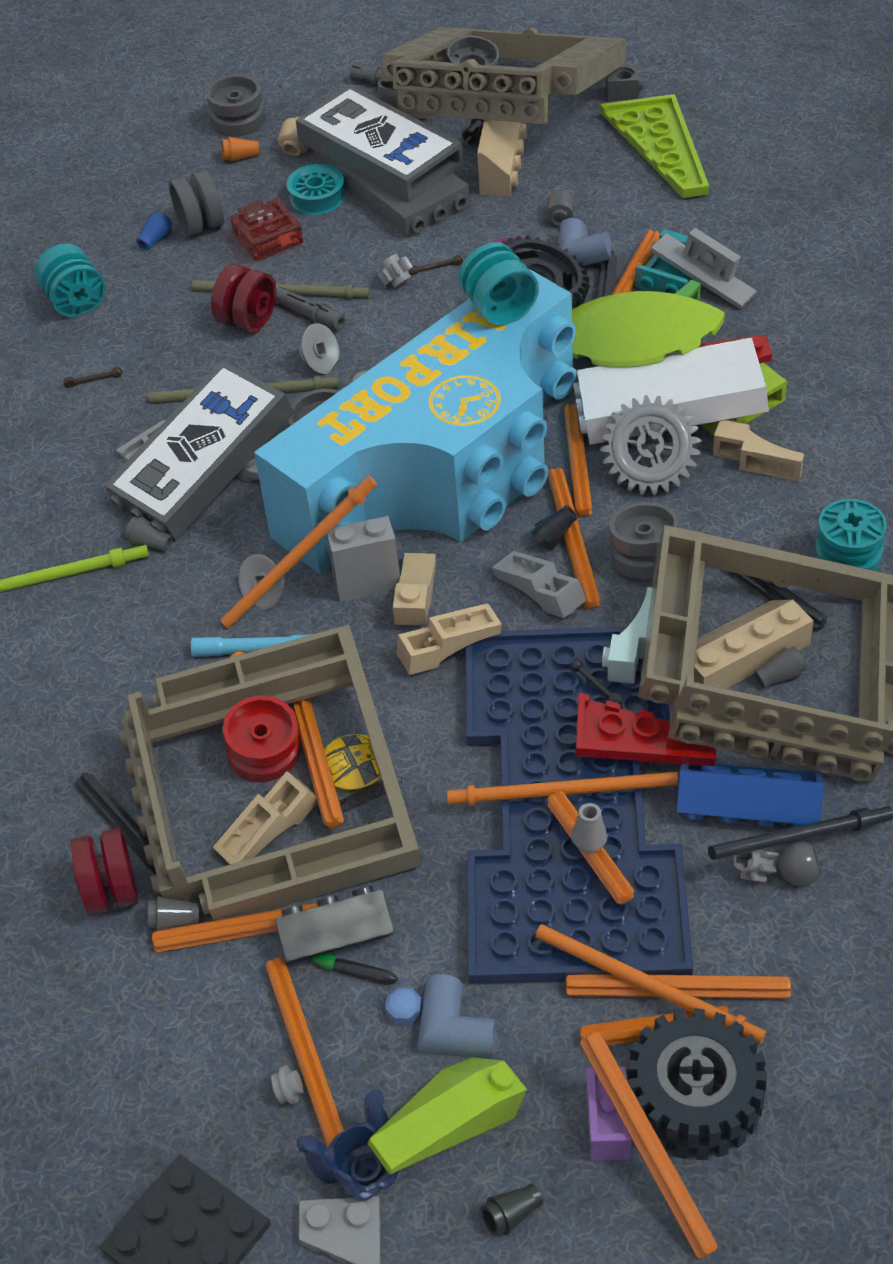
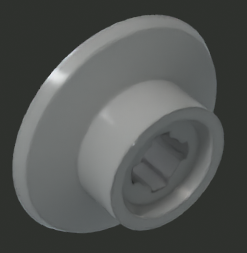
M315 323L310 325L305 330L299 345V354L302 361L311 369L321 374H328L340 356L339 345L335 335L323 324Z
M253 554L242 563L239 571V587L243 597L276 566L267 556ZM284 576L254 605L262 610L272 608L281 596L284 587Z

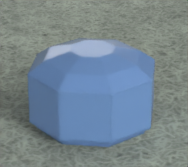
M397 987L387 995L386 1016L395 1025L410 1026L421 1017V997L412 988Z

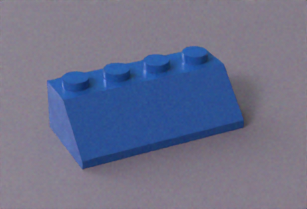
M715 763V766L681 764L677 812L684 813V818L692 820H704L705 815L719 816V821L725 823H740L741 819L755 820V824L759 826L775 827L776 822L791 823L790 827L792 828L821 821L824 781L820 772Z

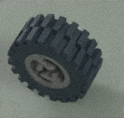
M696 1008L694 1009V1017H685L684 1009L673 1011V1021L668 1022L665 1016L662 1015L655 1019L654 1032L646 1026L640 1032L639 1043L634 1041L630 1049V1060L628 1059L627 1081L665 1150H667L669 1145L676 1147L675 1157L686 1159L687 1150L697 1151V1160H708L709 1150L711 1149L716 1150L718 1157L729 1154L730 1142L732 1141L737 1148L742 1146L746 1142L747 1131L753 1134L758 1126L759 1116H762L767 1083V1071H764L766 1061L763 1052L756 1053L758 1042L752 1034L743 1039L744 1026L737 1021L731 1027L726 1026V1015L718 1012L715 1013L713 1020L705 1018V1009ZM680 1065L678 1092L671 1085L668 1076L674 1068ZM716 1069L723 1078L724 1085L718 1092L712 1095L713 1071Z

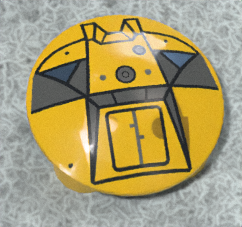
M345 735L335 739L324 749L337 791L347 793L351 790L366 788L381 780L367 735Z

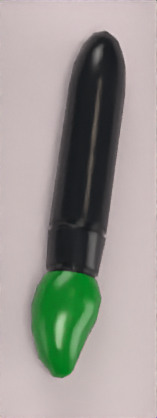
M330 953L314 955L311 958L312 962L327 971L335 970L342 974L387 985L398 981L397 976L388 970L347 959H337V957Z

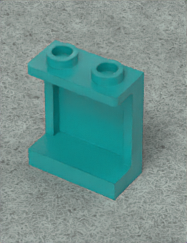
M664 229L659 235V239H661L667 233L684 245L688 238L687 235ZM655 254L646 266L638 265L635 268V288L642 291L675 294L690 280H694Z

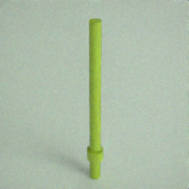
M147 545L122 550L121 547L109 550V554L1 579L0 592L112 565L113 568L125 566V562L149 557Z

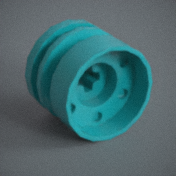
M490 242L478 247L462 263L458 274L459 286L462 291L475 304L486 320L495 325H508L518 321L529 312L539 294V282L534 274L520 261L519 257L514 254L509 246L501 242Z
M58 244L46 250L35 264L34 277L36 283L60 315L66 317L82 315L94 310L104 297L106 289L104 278L83 250L76 245Z
M842 499L830 503L822 510L818 519L814 557L878 572L882 562L883 545L887 531L886 517L879 508L866 501Z

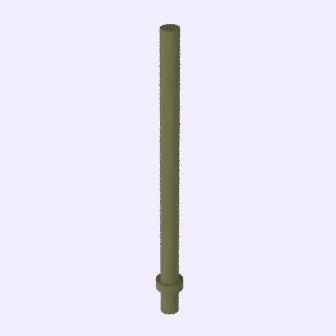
M193 280L192 290L212 292L216 281ZM276 284V288L282 287L300 296L347 298V300H352L353 298L369 299L370 287H354V284H347V287Z
M314 376V379L266 383L283 393L312 391L323 388L339 389L338 377L321 378V376ZM195 389L149 392L150 404L185 401Z

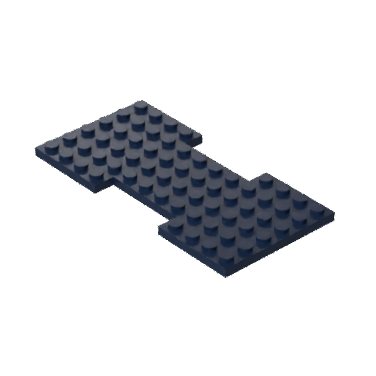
M628 626L501 631V634L466 646L467 745L501 744L502 786L640 775L639 761L575 756L579 693L590 695V700L606 704L607 700L609 701V698L580 672L572 671L570 664L575 659L581 660L583 667L612 693L621 694L623 698L622 705L620 706L621 709L636 713L644 710L654 713V716L658 719L670 721L669 704L655 703L651 700L638 698L643 659H638L634 684L608 681V667H602L604 647H610L612 634L620 635ZM642 789L566 795L578 813L580 807L586 803L596 804L600 808L608 834L607 842L603 848L634 889V898L623 905L616 903L548 807L547 798L549 796L502 800L503 849L467 851L469 983L566 980L568 975L610 974L536 938L537 929L541 924L648 975L693 976L682 843L646 845Z

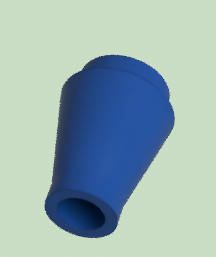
M160 211L150 214L140 236L136 240L137 244L141 248L150 250L153 245L171 232L173 225L171 219Z

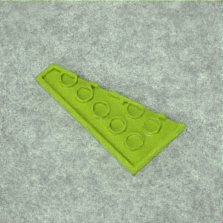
M675 94L600 104V113L682 198L709 195L707 178Z

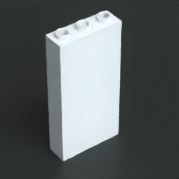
M752 337L698 347L686 354L678 353V351L664 355L662 362L634 367L597 366L577 370L579 382L573 383L581 433H588L590 445L606 442L601 439V435L610 434L611 432L604 425L605 423H616L611 414L615 412L622 415L621 404H625L631 409L632 398H635L641 405L645 395H648L651 403H654L657 396H661L662 405H665L668 400L672 399L673 410L683 406L684 410L681 417L692 415V420L687 424L688 426L769 412L767 388ZM648 423L652 431L659 432L663 428L661 425ZM638 427L632 432L630 437L641 435ZM643 427L645 434H647L646 428Z

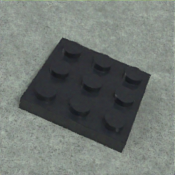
M180 1154L100 1245V1249L103 1254L116 1264H240L271 1226L270 1219Z

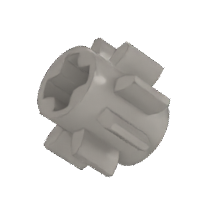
M394 254L379 264L382 272L377 275L384 286L391 283L396 288L411 278L408 271L413 266L406 256L399 258L397 254Z
M770 848L734 856V866L742 871L741 879L765 883L766 875L776 873L779 855Z

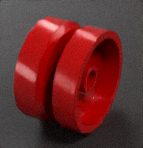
M257 695L244 698L233 705L226 714L222 728L229 766L237 776L249 782L265 783L279 779L286 771H291L299 758L300 741L295 712L286 702L274 696Z

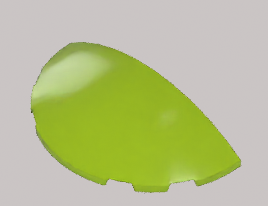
M634 291L600 297L572 309V323L576 326V335L572 343L573 358L589 357L593 365L606 367H634L659 363L664 360V355L674 351L686 354L701 345V338L705 335H715L725 320V312L696 299L672 293Z

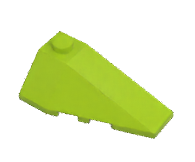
M471 1057L442 1069L369 1139L368 1145L388 1173L392 1174L509 1122L516 1117L527 1088L505 1061Z

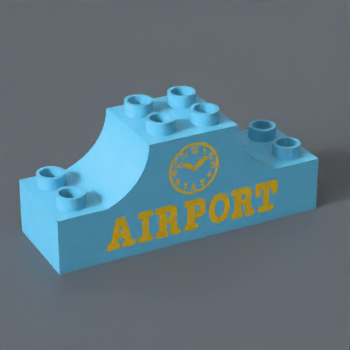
M530 270L539 282V294L536 302L527 314L518 321L508 325H495L488 322L475 304L468 299L256 450L254 455L270 538L290 552L349 495L348 490L352 486L356 488L368 475L376 481L377 486L365 496L366 501L362 505L357 504L334 527L389 516L393 531L407 529L429 530L445 534L462 542L478 528L483 530L493 528L501 520L506 506L520 495L524 494L527 497L535 495L543 487L548 476V467L545 465L544 437L547 431V423L543 419V404L552 397L555 399L564 398L573 388V383H575L577 372L573 368L572 343L576 335V326L572 323V293ZM327 534L300 559L319 574L331 566Z

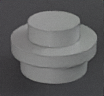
M287 1065L280 1067L279 1072L271 1076L275 1096L281 1104L289 1102L291 1105L298 1103V1094L303 1093L301 1078L296 1070L291 1071Z

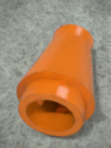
M234 137L222 139V159L234 162L259 156L258 141Z

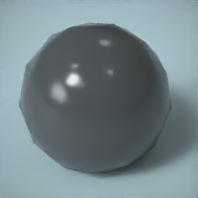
M805 841L792 842L780 852L777 863L778 871L787 883L795 886H808L820 877L821 867L815 848L811 843Z

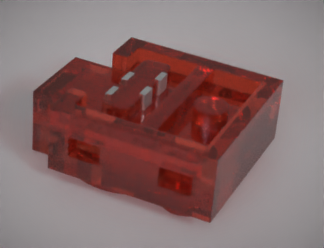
M279 198L267 201L266 205L262 200H258L237 208L238 213L230 216L234 235L255 261L304 243L301 225Z

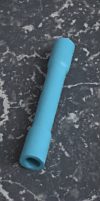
M312 634L291 635L289 637L192 638L191 654L192 657H212L233 654L235 652L248 653Z

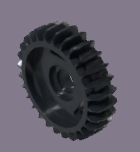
M529 235L524 239L521 236H517L515 240L508 238L506 242H501L509 246L528 269L563 288L564 283L568 292L572 293V309L584 303L590 287V278L587 276V270L582 268L583 263L576 261V255L568 254V248L563 250L559 248V243L553 245L549 243V239L545 242L541 241L539 236L531 239Z

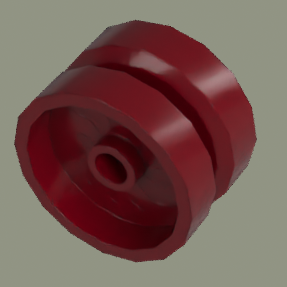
M234 263L227 265L219 274L211 295V311L214 319L219 323L237 326L238 329L248 332H259L270 319L275 306L277 288L273 276Z
M121 827L102 832L100 837L102 855H99L96 843L90 835L70 840L74 877L88 916L107 911L109 906L107 888L109 887L115 903L120 908L139 902L133 868Z

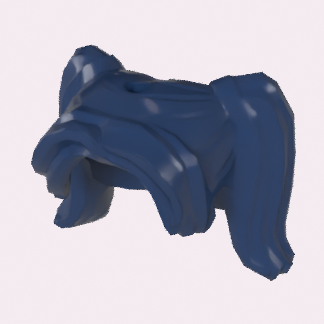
M379 1089L371 1090L370 1093L365 1095L363 1109L366 1121L352 1125L334 1137L329 1147H325L319 1139L312 1135L301 1136L297 1139L298 1150L305 1154L308 1166L315 1177L326 1184L339 1182L347 1194L353 1195L356 1199L362 1201L372 1198L379 1189H387L392 1186L399 1173L397 1171L389 1174L368 1145L369 1139L389 1121L387 1113L382 1106L385 1102L384 1097Z

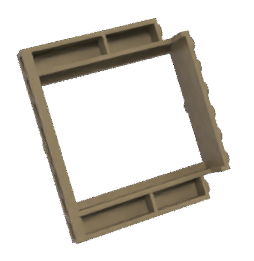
M440 27L382 54V81L393 82V89H398V109L406 114L545 124L548 122L549 94L577 95L625 65L626 38L538 33L535 28H528L523 32ZM480 36L489 39L497 46L499 58L541 60L546 62L535 68L478 65V62L474 59H468L462 63H448L447 48L452 41L459 37Z
M664 525L656 551L638 698L672 705L668 738L680 740L687 744L712 747L719 751H730L748 755L752 758L761 759L764 763L770 765L784 763L788 766H799L825 774L831 773L857 781L873 783L884 763V752L893 755V575ZM704 567L774 581V584L781 588L793 585L861 600L858 717L694 682L693 675Z
M349 624L156 678L158 692L152 693L155 708L152 709L147 708L141 691L127 695L130 709H126L125 716L122 717L124 730L119 732L124 751L129 750L131 757L125 759L130 779L135 778L137 786L132 787L131 791L136 807H141L143 815L137 818L142 836L148 835L149 845L144 846L148 865H154L156 874L150 876L155 896L162 895L165 898L183 901L199 898L204 915L211 914L213 921L266 912L422 866L419 848ZM353 686L392 817L186 877L178 860L152 742L223 723L226 714L232 706L244 698L257 695L274 696L290 704Z

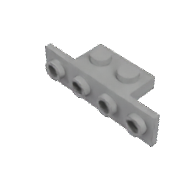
M694 228L689 233L685 245L666 233L650 249V252L701 283L740 310L756 295L757 291L734 277L741 256L697 228Z

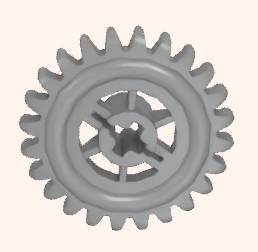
M645 395L643 404L640 405L635 398H632L631 409L625 404H621L623 414L620 415L615 412L611 414L616 423H605L604 425L611 433L601 435V439L608 442L609 445L601 447L600 451L610 454V456L603 460V464H614L609 471V475L612 476L620 473L617 484L621 485L628 480V491H632L636 485H639L640 494L643 495L646 488L650 487L652 494L655 496L658 486L661 485L664 491L668 493L670 481L677 487H680L678 476L690 477L685 468L686 466L693 468L697 466L690 456H699L701 454L699 450L692 447L701 442L700 438L691 436L698 430V426L687 425L692 420V415L681 417L684 407L679 406L673 410L672 399L668 400L665 405H662L661 396H657L654 403H651L648 395ZM648 423L658 424L663 428L658 433L652 431ZM638 427L641 434L638 440H630V435ZM643 427L646 428L648 439H651L652 443L658 442V445L655 446L657 464L653 454L648 449H642L646 446V435ZM666 429L672 437L673 447L664 445L662 434ZM628 444L637 446L639 456L635 461L629 454ZM663 451H672L670 457L663 463L661 459ZM643 458L644 460L651 461L652 467L641 466L638 462Z

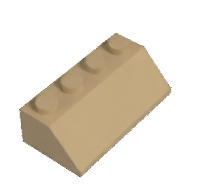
M484 120L477 152L480 195L511 196L512 188L517 187L518 171L521 170V155L524 154V140L527 138V124Z
M771 600L697 638L694 682L724 689L733 686L754 675L755 670L763 666L784 647L789 649L794 646L801 650L811 644L813 620L794 600Z

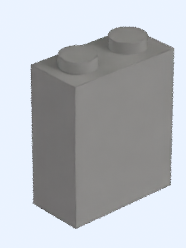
M389 516L333 527L327 533L333 579L340 602L395 590L396 583H399L400 573L396 539Z

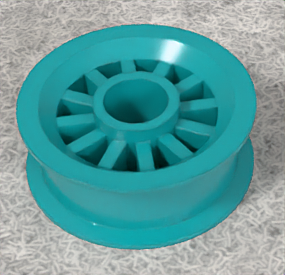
M325 164L303 166L295 170L287 179V189L291 194L290 203L299 212L313 215L327 213L340 206L344 200V191L342 189L344 178L342 173L333 166Z

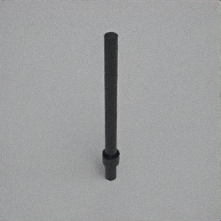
M890 806L873 810L861 808L852 810L846 816L711 845L708 847V855L711 860H717L849 829L854 831L870 829L873 824L892 820L893 809Z

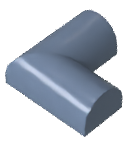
M568 218L560 223L558 233L559 248L563 250L568 248V254L576 255V261L582 262L583 266L611 259L612 240L607 231L587 236V228L579 219Z
M432 975L426 980L417 1053L493 1059L496 1019L460 1016L463 995L462 982L451 975Z

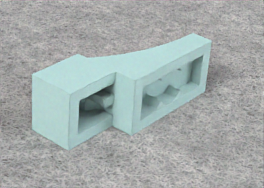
M647 587L643 604L631 624L620 635L612 634L610 647H604L602 667H608V681L635 683L638 659H643L652 587Z

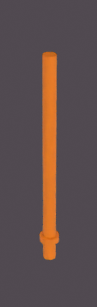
M368 475L356 488L352 486L348 490L349 495L221 618L222 624L227 628L234 625L357 504L362 505L366 501L365 496L377 486L376 481Z
M677 772L485 788H475L474 785H467L468 789L447 791L448 805L469 803V806H476V802L546 797L555 794L557 791L564 792L565 795L678 786L679 782Z
M543 924L537 929L536 938L685 1010L694 1013L695 1008L705 1009V1018L712 1020L716 1012L726 1015V1026L731 1027L737 1021L744 1026L743 1037L747 1038L752 1034L758 1045L762 1044L767 1031L746 1022L747 1017L741 1014L736 1017Z

